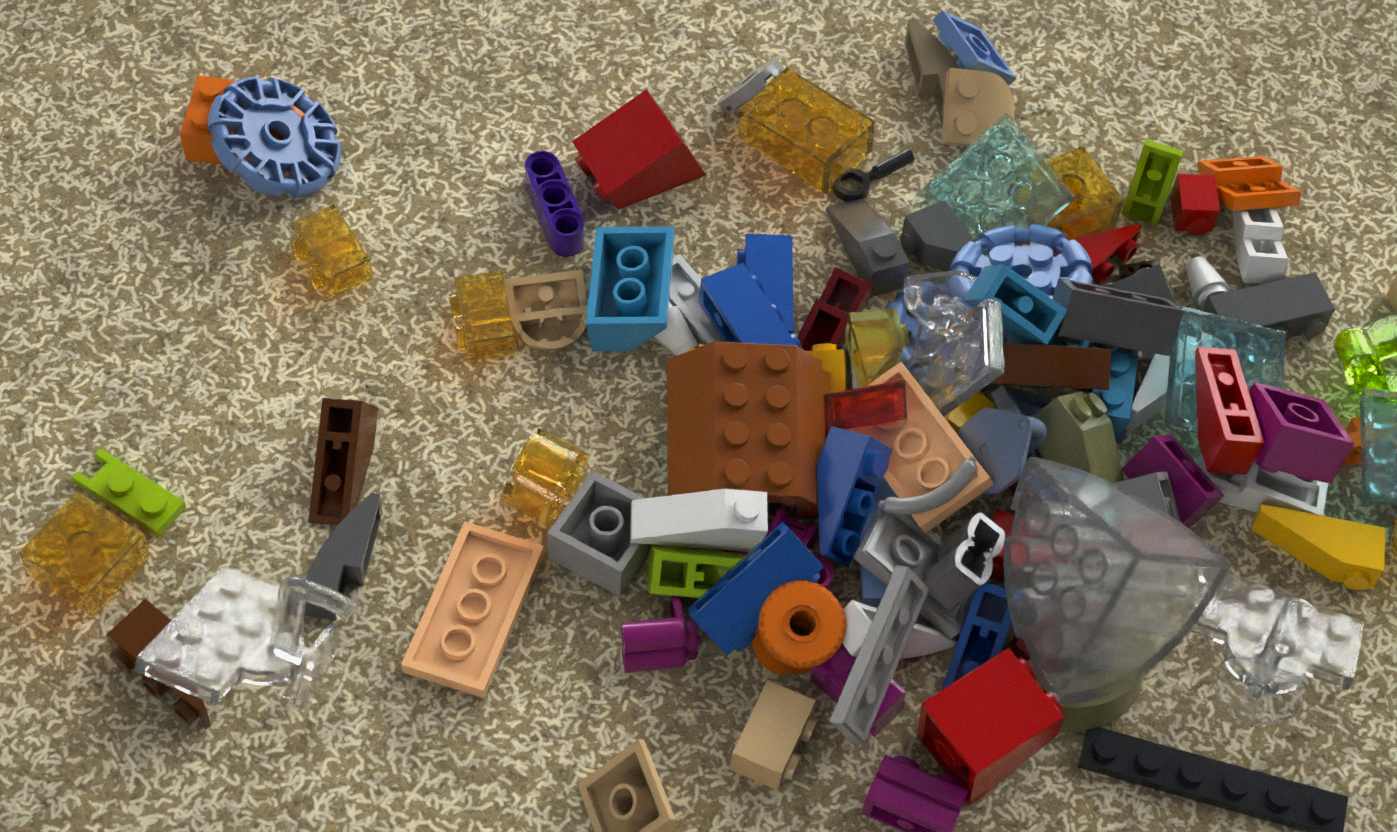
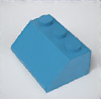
M675 226L596 227L586 316V327L592 351H633L667 328Z

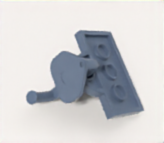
M1002 385L992 393L998 409L983 408L961 427L958 436L994 483L993 486L983 492L984 494H1000L1019 480L1028 489L1041 495L1047 507L1046 515L1057 529L1098 539L1108 538L1117 531L1113 522L1095 528L1038 452L1037 448L1044 441L1047 430L1046 425L1042 421L1033 418V416L1051 402L1050 398Z

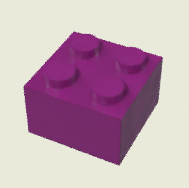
M1253 382L1249 394L1265 442L1255 458L1256 464L1270 473L1281 471L1293 474L1306 482L1317 480L1331 484L1352 449L1354 442L1326 402L1319 398Z

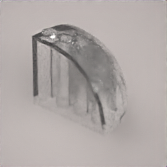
M1030 457L1022 472L1010 508L1016 510L1012 535L1005 536L1004 544L1005 591L1014 632L1017 638H1023L1028 653L1031 656L1028 663L1043 687L1056 697L1059 703H1080L1103 697L1145 674L1181 642L1209 605L1232 563L1192 530L1163 510L1105 479L1069 465L1037 457Z

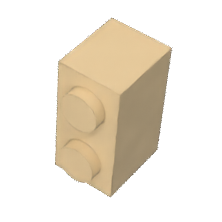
M767 680L732 752L730 770L778 791L784 778L792 781L802 759L801 755L796 754L801 741L810 743L819 719L813 717L816 700Z

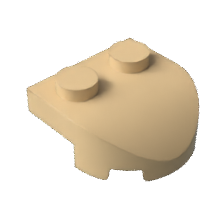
M949 68L946 71L942 144L984 150L994 147L1005 140L1010 134L1014 122V101L1007 83L1000 76L991 72Z
M583 270L504 279L510 327L522 343L536 350L553 351L571 346L582 336L586 328L588 307Z

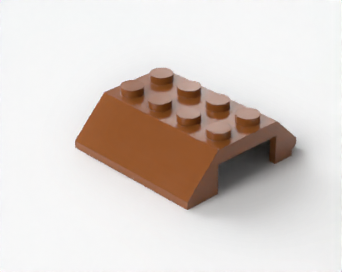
M711 342L668 359V496L718 489L767 492L768 503H795L793 518H819L816 465L831 426L833 427L832 406L825 403L832 400L831 373L823 369L822 361L797 345Z

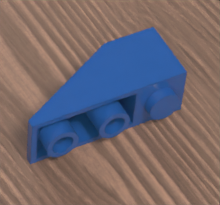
M832 426L816 465L820 554L849 568L853 555L858 549L859 539L868 515L873 509L874 499L881 480L888 469L893 449L869 435Z

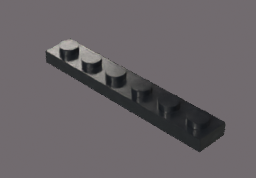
M1101 727L1085 731L1078 768L1304 832L1344 831L1348 796Z

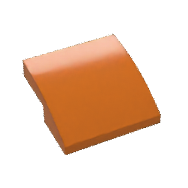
M1264 156L1200 160L1197 163V169L1200 174L1215 175L1218 200L1232 211L1299 206L1301 191L1281 181L1283 166Z

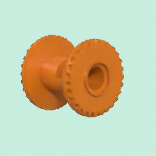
M793 581L781 585L766 598L760 610L758 628L754 631L756 636L752 640V647L757 659L766 669L776 675L810 673L811 667L826 662L840 648L846 630L843 608L838 599L828 589L819 584L809 581ZM790 625L802 628L806 636L796 635L791 630Z

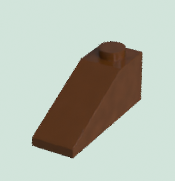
M322 398L308 523L337 526L357 506L374 450L378 407L364 401Z

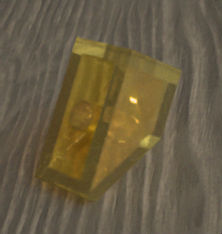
M896 308L851 312L848 315L844 339L859 391L900 363L903 347H908V329L905 323H900Z

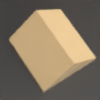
M643 739L636 740L577 785L594 832H675L676 819Z

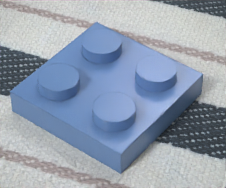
M944 10L932 20L940 31L938 34L940 41L950 50H954L959 57L956 63L961 69L994 73L1000 76L1007 85H1010L1017 79L981 28Z

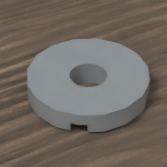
M776 56L771 58L730 89L718 101V104L728 114L733 109L740 108L765 89V85L768 84L766 80L771 76L777 78L783 72V65Z

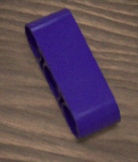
M547 151L531 153L525 161V186L552 251L563 257L574 256L584 246V218L558 158Z

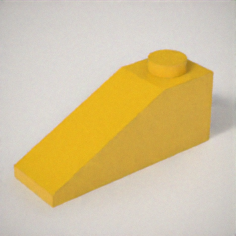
M1265 504L1260 505L1252 521L1251 530L1329 580L1344 583V586L1348 589H1373L1384 572L1386 528Z

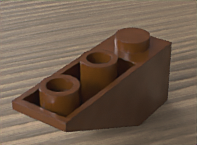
M144 599L106 634L112 652L109 654L110 658L124 672L129 673L133 669L143 677L140 680L142 685L155 698L160 699L169 689L173 690L181 697L172 705L174 712L189 725L200 717L202 726L207 730L211 723L177 624L148 600Z

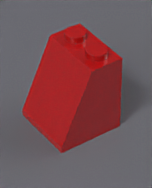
M647 89L572 141L580 155L575 157L576 162L587 177L593 174L597 182L592 184L595 192L604 204L611 200L618 210L706 176V173L673 124Z
M1007 648L927 699L921 705L917 736L943 771L955 777L961 783V787L969 790L965 799L969 805L983 797L1059 734L1063 722V709L1059 701L1052 693H1045L1035 681V673L1029 663L1023 658L1018 659L1010 648Z

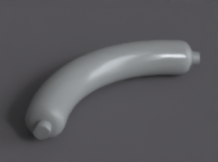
M970 456L969 460H963L951 478L929 493L909 498L887 497L884 501L880 500L879 507H883L885 513L896 515L918 514L937 508L954 498L969 483L977 471L976 459Z

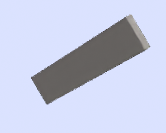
M896 565L829 721L851 743L864 745L929 591L926 585L907 566Z

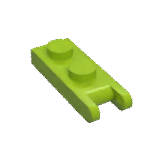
M99 449L93 457L104 466L91 479L80 472H76L71 477V481L158 538L186 509L183 500L103 449Z

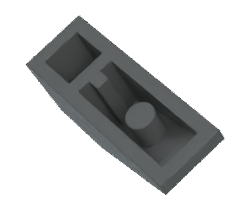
M862 199L826 207V211L858 277L872 284L874 290L870 297L904 288L910 262L895 232Z

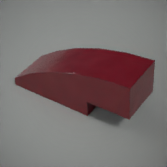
M835 267L820 299L815 300L797 336L802 349L812 351V345L830 343L836 344L837 350H840L848 339L849 327L856 325L874 290L872 284Z

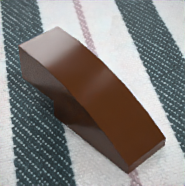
M984 342L982 383L1109 390L1112 349Z

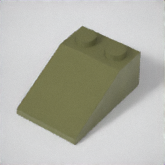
M1086 389L1056 397L1034 415L1033 418L1042 421L1046 425L1047 430L1044 441L1037 448L1038 452L1093 526L1098 528L1115 521V519L1109 520L1103 506L1102 496L1108 494L1105 485L1124 481L1112 422L1105 414L1107 412L1106 406L1096 394L1090 393Z

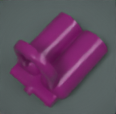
M670 595L671 618L621 623V650L625 673L682 667L688 660L697 659V655H699L697 644H701V636H698V624L695 621H685L680 596Z

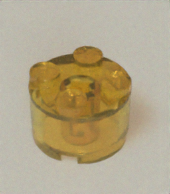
M538 428L537 433L533 432L512 468L515 471L512 480L516 482L514 485L506 482L501 495V503L545 525L553 526L567 506L564 503L569 493L575 494L585 476L583 470L590 455L585 453L583 449Z

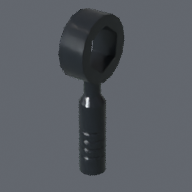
M907 148L873 166L868 173L857 168L841 169L833 177V192L836 197L845 202L858 199L864 200L870 191V181L882 179L915 160L914 154ZM852 178L862 183V187L849 191L841 187L840 182Z

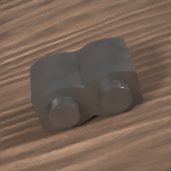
M980 512L955 531L941 544L938 551V563L927 573L925 585L929 589L928 594L948 610H951L987 582L993 569L992 559L1001 552L1005 543L1004 530Z

